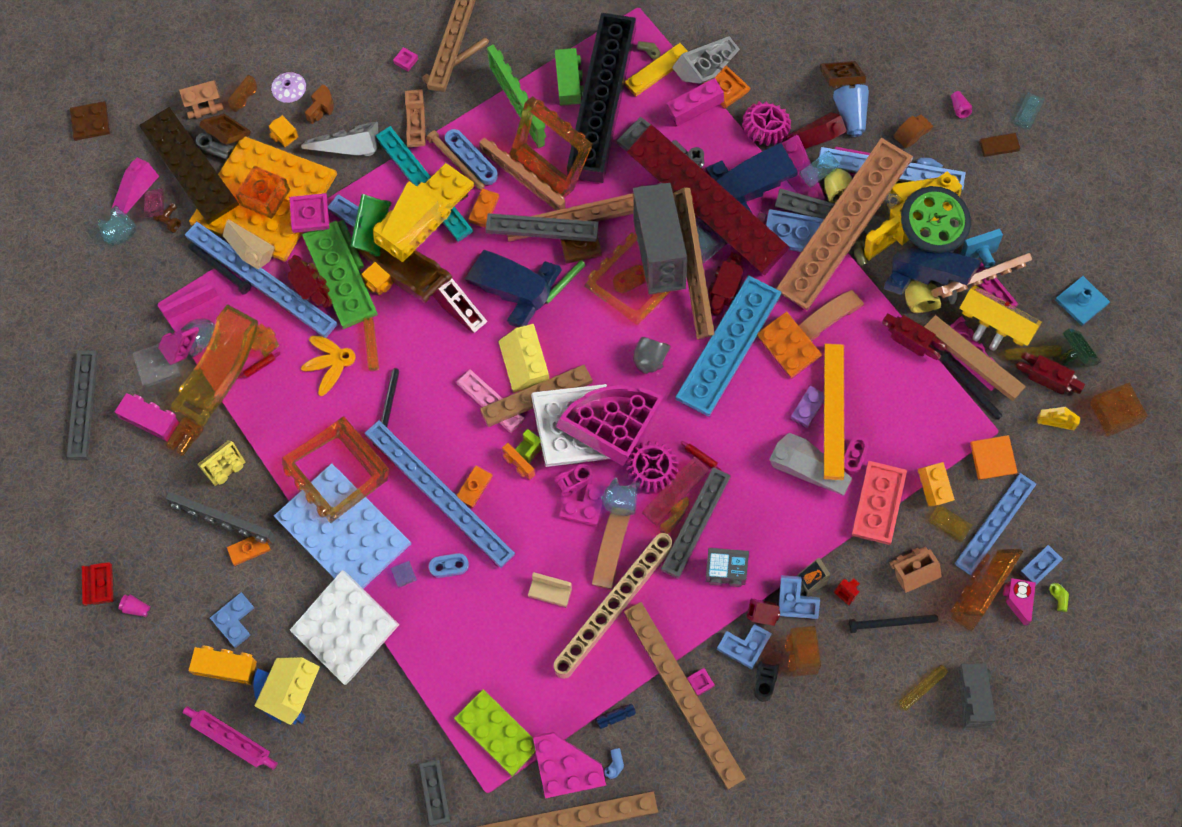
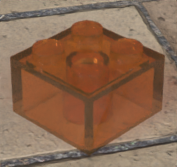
M254 165L235 195L241 206L272 219L289 193L290 188L286 178Z
M1130 382L1095 395L1089 403L1107 437L1142 424L1147 418V414Z
M816 627L791 628L785 640L786 652H790L788 659L789 672H793V677L817 675L821 662Z

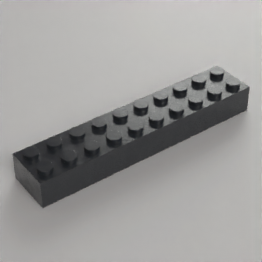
M601 13L567 163L568 178L598 183L604 182L636 32L635 17Z

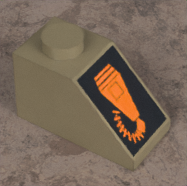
M820 557L797 575L802 578L800 593L804 592L808 596L827 585L830 573Z

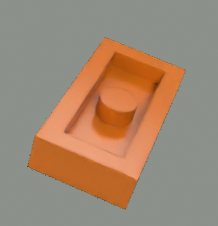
M482 189L469 216V223L486 228L488 213H493L500 198L499 194Z
M506 443L502 447L503 458L509 464L513 463L517 467L516 471L522 477L526 476L531 480L535 476L534 468L509 443Z

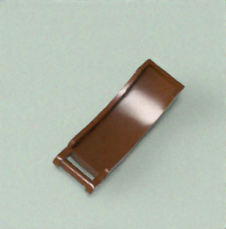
M382 247L380 249V256L357 249L371 264L376 262L391 276L394 284L419 298L423 303L429 301V297L446 281L449 282L453 278L436 261L424 256L417 250L404 262H401Z

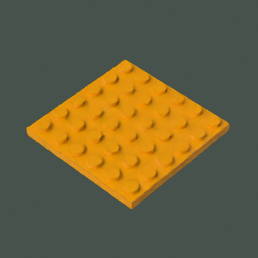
M245 136L242 140H239L218 174L239 205L210 224L205 221L201 213L196 209L189 222L192 226L199 222L215 235L223 237L226 222L231 220L273 245L275 248L272 257L286 262L303 233L292 232L289 197L327 193L337 176V172L331 168Z

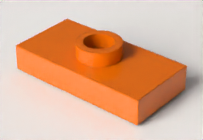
M475 466L457 494V497L465 505L473 509L493 475Z
M253 536L227 547L234 566L271 551L268 542L265 544L260 543Z

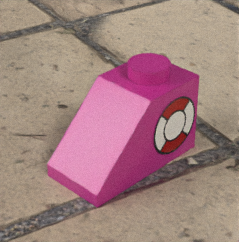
M1011 578L1008 584L1004 585L1003 596H1006V603L1022 624L1028 626L1032 620L1036 582Z

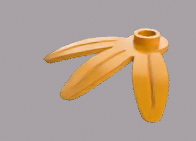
M311 336L309 341L316 348L330 355H322L309 360L302 365L301 370L315 371L332 366L324 375L319 387L318 394L324 396L335 385L344 366H351L356 356L353 350L349 348L340 349L327 338ZM343 355H349V357L344 359Z

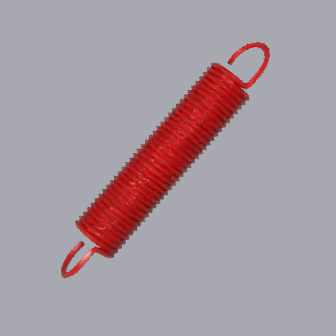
M270 353L265 358L245 369L243 373L246 378L275 361V356Z
M690 443L686 446L683 445L687 452L709 467H717L718 462L697 449V447Z

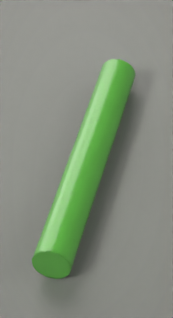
M344 220L338 222L339 228L358 270L364 268L363 262L357 249L350 246L352 237Z
M580 260L550 291V295L545 303L549 304L586 266L583 261Z

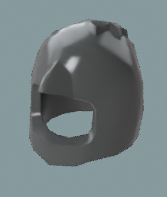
M641 337L636 344L633 361L641 372L645 374L653 373L663 368L662 363L671 346L667 343H660L646 337Z

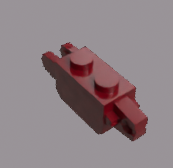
M731 252L726 261L723 260L721 267L718 266L716 269L715 283L711 282L708 293H711V313L714 316L722 312L724 305L730 306L736 297L743 279V269L740 266L742 256Z
M294 254L287 262L291 269L288 273V279L303 300L310 301L318 306L322 305L324 308L331 307L332 299L328 295L330 289L326 285L327 281L317 273L318 269L313 263L304 262L299 256Z
M887 313L882 321V324L889 328L888 331L892 333L891 338L919 356L926 354L935 360H939L941 357L939 352L930 346L932 345L941 351L947 348L945 343L935 337V333L905 315L902 317L897 316L896 318Z
M1026 352L1022 353V359L1034 365L1032 367L1023 362H1019L1016 365L1018 370L1029 375L1028 379L1059 394H1064L1065 391L1081 394L1085 384L1077 380V377L1074 375L1075 371L1044 356L1039 355L1037 357Z

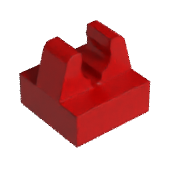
M844 578L834 593L846 604L850 605L860 592L856 588L860 583L854 578L850 582Z

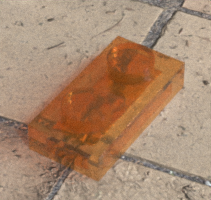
M248 74L228 99L229 106L233 111L237 112L240 108H243L247 98L256 92L257 84L254 77Z

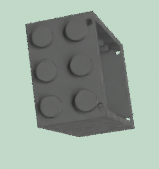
M659 183L657 185L633 188V222L648 293L656 294L686 289L687 254L671 183Z

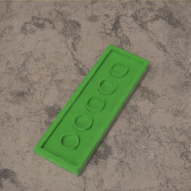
M494 44L487 47L491 71L537 147L545 146L546 134L544 129L546 126L542 118L539 119L537 117L536 108L528 102L527 93L520 89L517 77L512 76V70L509 64H505L503 61L504 57L501 51L497 50Z
M337 221L329 223L330 229L309 231L302 235L319 275L327 281L326 285L330 289L328 295L332 299V305L342 328L345 329L377 316L378 313Z

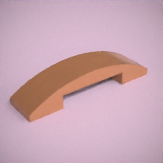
M423 89L405 91L407 147L425 146L426 126Z
M853 290L848 291L818 309L804 320L799 327L813 341L826 328L845 315L852 314L862 307L864 303Z
M611 510L601 543L592 585L612 589L630 514Z

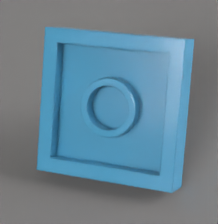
M997 229L965 240L960 255L974 259L980 257L985 268L994 266L995 261L991 253L997 252L1003 236L1001 230Z
M1084 276L1055 299L1081 326L1110 303Z

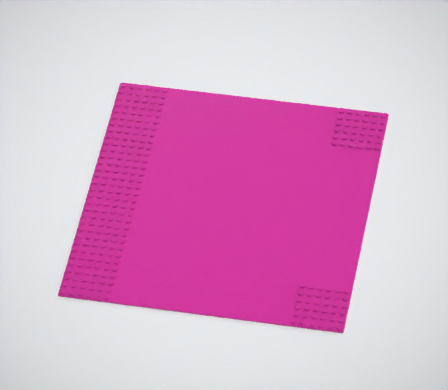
M635 8L624 15L636 18V32L625 81L656 60L650 58L646 51L637 50L638 41L655 43L660 51V56L673 48L641 8ZM596 33L572 47L576 48L577 55L581 57V66H578V70H582L583 81H579V83L583 87H585ZM555 58L519 80L520 89L527 93L528 102L530 105H534L537 117L539 119L542 118L545 123V146L537 147L503 90L436 131L439 134L438 138L446 145L445 134L452 129L459 130L496 168L498 174L496 182L491 185L484 184L485 190L498 193L500 197L492 214L534 216L556 210L482 153L479 142L483 138L493 141L498 149L502 152H507L512 160L520 162L526 171L534 173L540 182L548 184L554 193L562 195L565 199L566 208L632 194L633 188L661 183L623 148L617 145V140L640 117L652 124L671 142L677 140L687 151L694 147L701 148L704 151V166L702 169L705 172L706 167L722 160L728 171H730L747 159L762 152L753 140L748 138V135L744 133L743 128L720 104L676 126L668 112L667 103L697 88L701 84L682 81L673 70L638 96H635L624 84L604 182L598 183L568 178L567 163L581 104L560 106ZM427 139L425 146L408 148L431 177L445 163L463 174L434 143H429ZM393 159L327 198L328 206L339 194L359 207L361 195L365 194L392 202L389 208L390 211L394 209L409 180ZM787 180L781 182L779 187L764 192L762 197L746 202L752 214L765 225L769 209L789 212L774 207L779 189L797 193ZM475 185L454 206L470 225L473 233L457 242L445 225L441 223L416 250L436 261L441 268L447 270L452 275V279L487 322L475 333H472L443 309L433 295L429 297V301L423 303L419 298L404 291L394 283L387 292H383L380 296L375 291L372 293L367 289L378 315L345 329L342 328L333 305L324 308L322 305L318 306L310 302L338 324L326 338L334 342L340 349L349 348L353 350L356 356L351 366H344L339 379L324 396L318 394L319 387L324 375L332 366L315 371L301 370L302 365L309 360L322 355H330L316 348L309 341L311 336L321 335L251 285L250 290L246 294H241L235 284L217 270L212 269L160 301L158 307L160 309L161 306L208 283H212L218 296L167 321L175 332L194 327L199 328V332L189 351L190 355L287 499L291 501L330 464H333L411 542V545L374 578L364 590L400 624L384 643L486 793H491L512 778V776L454 719L483 689L532 737L554 732L566 740L659 674L626 618L625 610L642 602L674 658L678 661L747 612L751 598L764 600L780 588L781 575L797 576L819 557L822 559L853 537L851 535L868 461L907 470L901 503L922 488L917 469L944 462L947 471L972 453L970 442L993 438L998 434L996 426L940 360H935L926 354L919 356L891 338L892 333L888 331L889 328L882 324V321L887 313L896 318L897 316H902L849 253L842 260L808 311L781 295L762 327L764 329L786 311L799 326L825 304L853 290L864 305L852 314H847L812 341L822 356L791 379L766 346L756 337L710 417L676 400V395L712 337L710 336L705 339H697L687 276L686 289L649 294L634 227L633 214L598 221V239L602 256L581 260L586 266L549 304L544 303L539 310H536L527 325L534 324L549 373V379L585 365L593 380L592 384L587 386L604 384L607 386L625 385L629 388L647 389L663 396L635 447L641 449L640 443L648 446L649 440L651 445H655V442L658 441L660 447L665 443L666 449L672 448L671 454L677 455L675 460L679 462V466L676 468L679 470L678 474H675L676 480H670V487L664 484L665 490L657 487L656 493L653 491L654 488H650V491L646 492L645 486L640 490L639 483L637 485L632 484L633 479H629V472H626V467L629 466L626 462L622 466L612 459L546 467L542 449L529 463L535 470V476L531 480L526 476L522 477L516 471L517 467L513 463L509 464L503 458L502 447L509 443L516 449L523 441V433L527 429L539 437L534 408L520 414L524 417V421L512 433L500 423L488 427L480 412L482 407L457 385V380L471 369L500 397L506 398L515 394L511 387L498 341L515 328H518L507 322V319L518 303L502 300L499 295L485 292L482 287L469 284L465 280L483 250L508 258L536 274L545 261L559 265L562 271L550 288L551 290L579 262L566 264L560 239L527 237L508 241L507 235L486 233V228L469 223V216L481 192ZM328 211L329 223L334 221L338 223L342 220ZM695 214L706 287L709 291L711 282L715 283L717 278L715 277L716 269L718 266L721 267L723 260L726 261L731 252L741 254ZM345 222L348 231L352 237L354 227ZM303 235L299 238L286 262L271 257L270 262L261 267L297 294L299 293L288 279V273L291 271L287 263L288 260L295 254L304 262H311L315 265ZM788 250L765 276L742 256L740 266L743 269V279L738 292L748 275L776 289L801 252ZM359 253L364 268L360 271L364 272L372 264ZM221 264V265L224 266L227 270H229L231 273H233L236 277H238L241 281H243V282L245 281L243 278H241L240 276H238L236 273H234L232 270H230L229 268H227L225 265ZM708 293L709 305L711 308V293ZM724 305L719 315L714 316L711 313L714 332L730 306ZM641 337H646L660 343H667L671 346L662 363V369L645 374L636 367L633 356L636 344ZM825 344L844 345V455L853 437H864L869 444L860 471L855 474H848L852 477V480L844 496L775 469L769 460L777 443L788 433L807 439L824 454V402L808 428L793 421L791 416L810 386L824 393ZM270 353L275 356V361L246 378L243 373L245 369L265 358ZM343 355L344 359L349 357V355ZM394 368L399 369V376L387 428L456 496L475 466L493 475L473 509L469 506L467 507L515 552V556L502 568L486 555L379 448L373 446V442L365 436V432L378 420L381 421L391 372ZM681 441L692 444L718 462L717 467L721 469L720 471L731 475V478L680 578L677 579L661 571L666 560L665 558L568 678H559L554 670V662L652 540L658 534L666 533L671 537L673 546L712 470L711 467L687 452ZM855 446V449L861 450V447ZM649 454L651 457L657 456L656 454ZM641 459L638 461L636 465V468L639 473L642 472V468L644 467L643 461ZM666 460L661 465L664 474L669 468ZM848 463L850 467H855L854 463ZM581 464H586L591 468L593 476L591 485L607 488L597 527L559 518L563 499L568 498L583 502L587 486L568 497H563L560 486L554 481L556 476ZM651 464V465H649V468L652 469V467H653V469H655V468H656V465L653 464V466H652V464ZM583 472L578 477L584 479L588 476V473ZM654 476L648 477V479H657ZM685 509H686V512H685L684 516L682 517V519H681V520L679 521V523H678L676 526H674V528L671 530L670 528L680 519V517L682 516V514L684 513V511H685ZM611 510L630 514V520L624 536L612 589L592 585L606 525ZM661 541L658 543V546L665 548L668 544L665 541ZM708 548L749 551L746 584L741 587H732L730 584L725 583L716 586L711 585L710 582H705ZM460 553L465 555L469 562L468 570L461 575L436 578L429 570L430 561L439 556ZM648 556L645 559L648 563L656 561L653 556ZM459 562L456 564V567L460 568L463 564ZM438 566L436 570L441 571L443 566ZM636 571L633 574L636 578H641L644 575L640 571ZM533 572L572 583V592L567 608L528 597L533 581ZM625 586L621 588V592L627 594L631 592V588ZM613 601L608 606L611 609H616L619 604ZM604 617L596 619V622L601 625L607 621ZM587 632L584 634L583 638L586 640H591L594 637V634L591 632ZM573 648L570 653L577 656L582 651L579 648ZM565 663L558 666V670L562 672L569 668ZM536 753L516 774L537 760Z

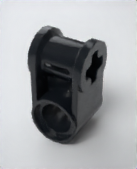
M759 660L754 695L759 701L766 702L771 699L777 680L779 664L770 665ZM766 687L769 693L766 695L761 694L759 688Z

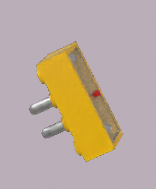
M977 286L970 288L959 308L963 310L962 314L969 318L974 316L979 319L980 324L972 338L974 341L980 340L987 327L992 326L997 329V334L989 346V349L992 351L997 349L1003 337L1007 335L1014 338L1013 342L1016 344L1028 346L1042 321L1010 305V302H1005Z

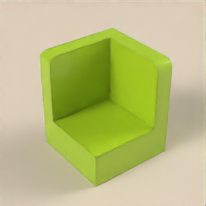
M527 429L523 433V441L515 450L530 463L542 449L540 438Z

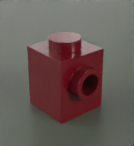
M751 598L746 618L752 622L775 626L776 621L780 617V606L772 602Z

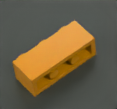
M209 646L195 647L188 671L193 675L251 685L257 661L252 657L253 655L241 652L240 655L233 654V651L221 649V652L214 651V648Z

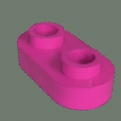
M856 436L849 442L844 455V471L848 474H855L862 467L869 448L868 441L864 437ZM855 446H860L861 450H856ZM848 463H854L855 467H850Z

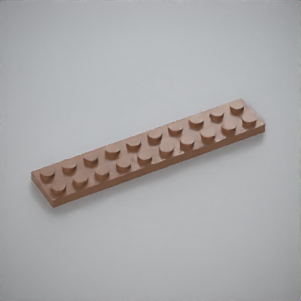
M883 138L879 140L776 288L782 292L781 295L808 311L913 160L912 155Z

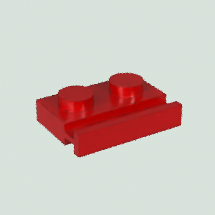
M107 562L82 566L83 605L113 602L112 564Z

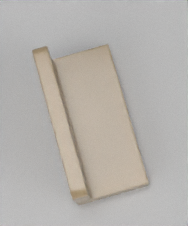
M533 572V581L528 597L567 608L572 592V583Z

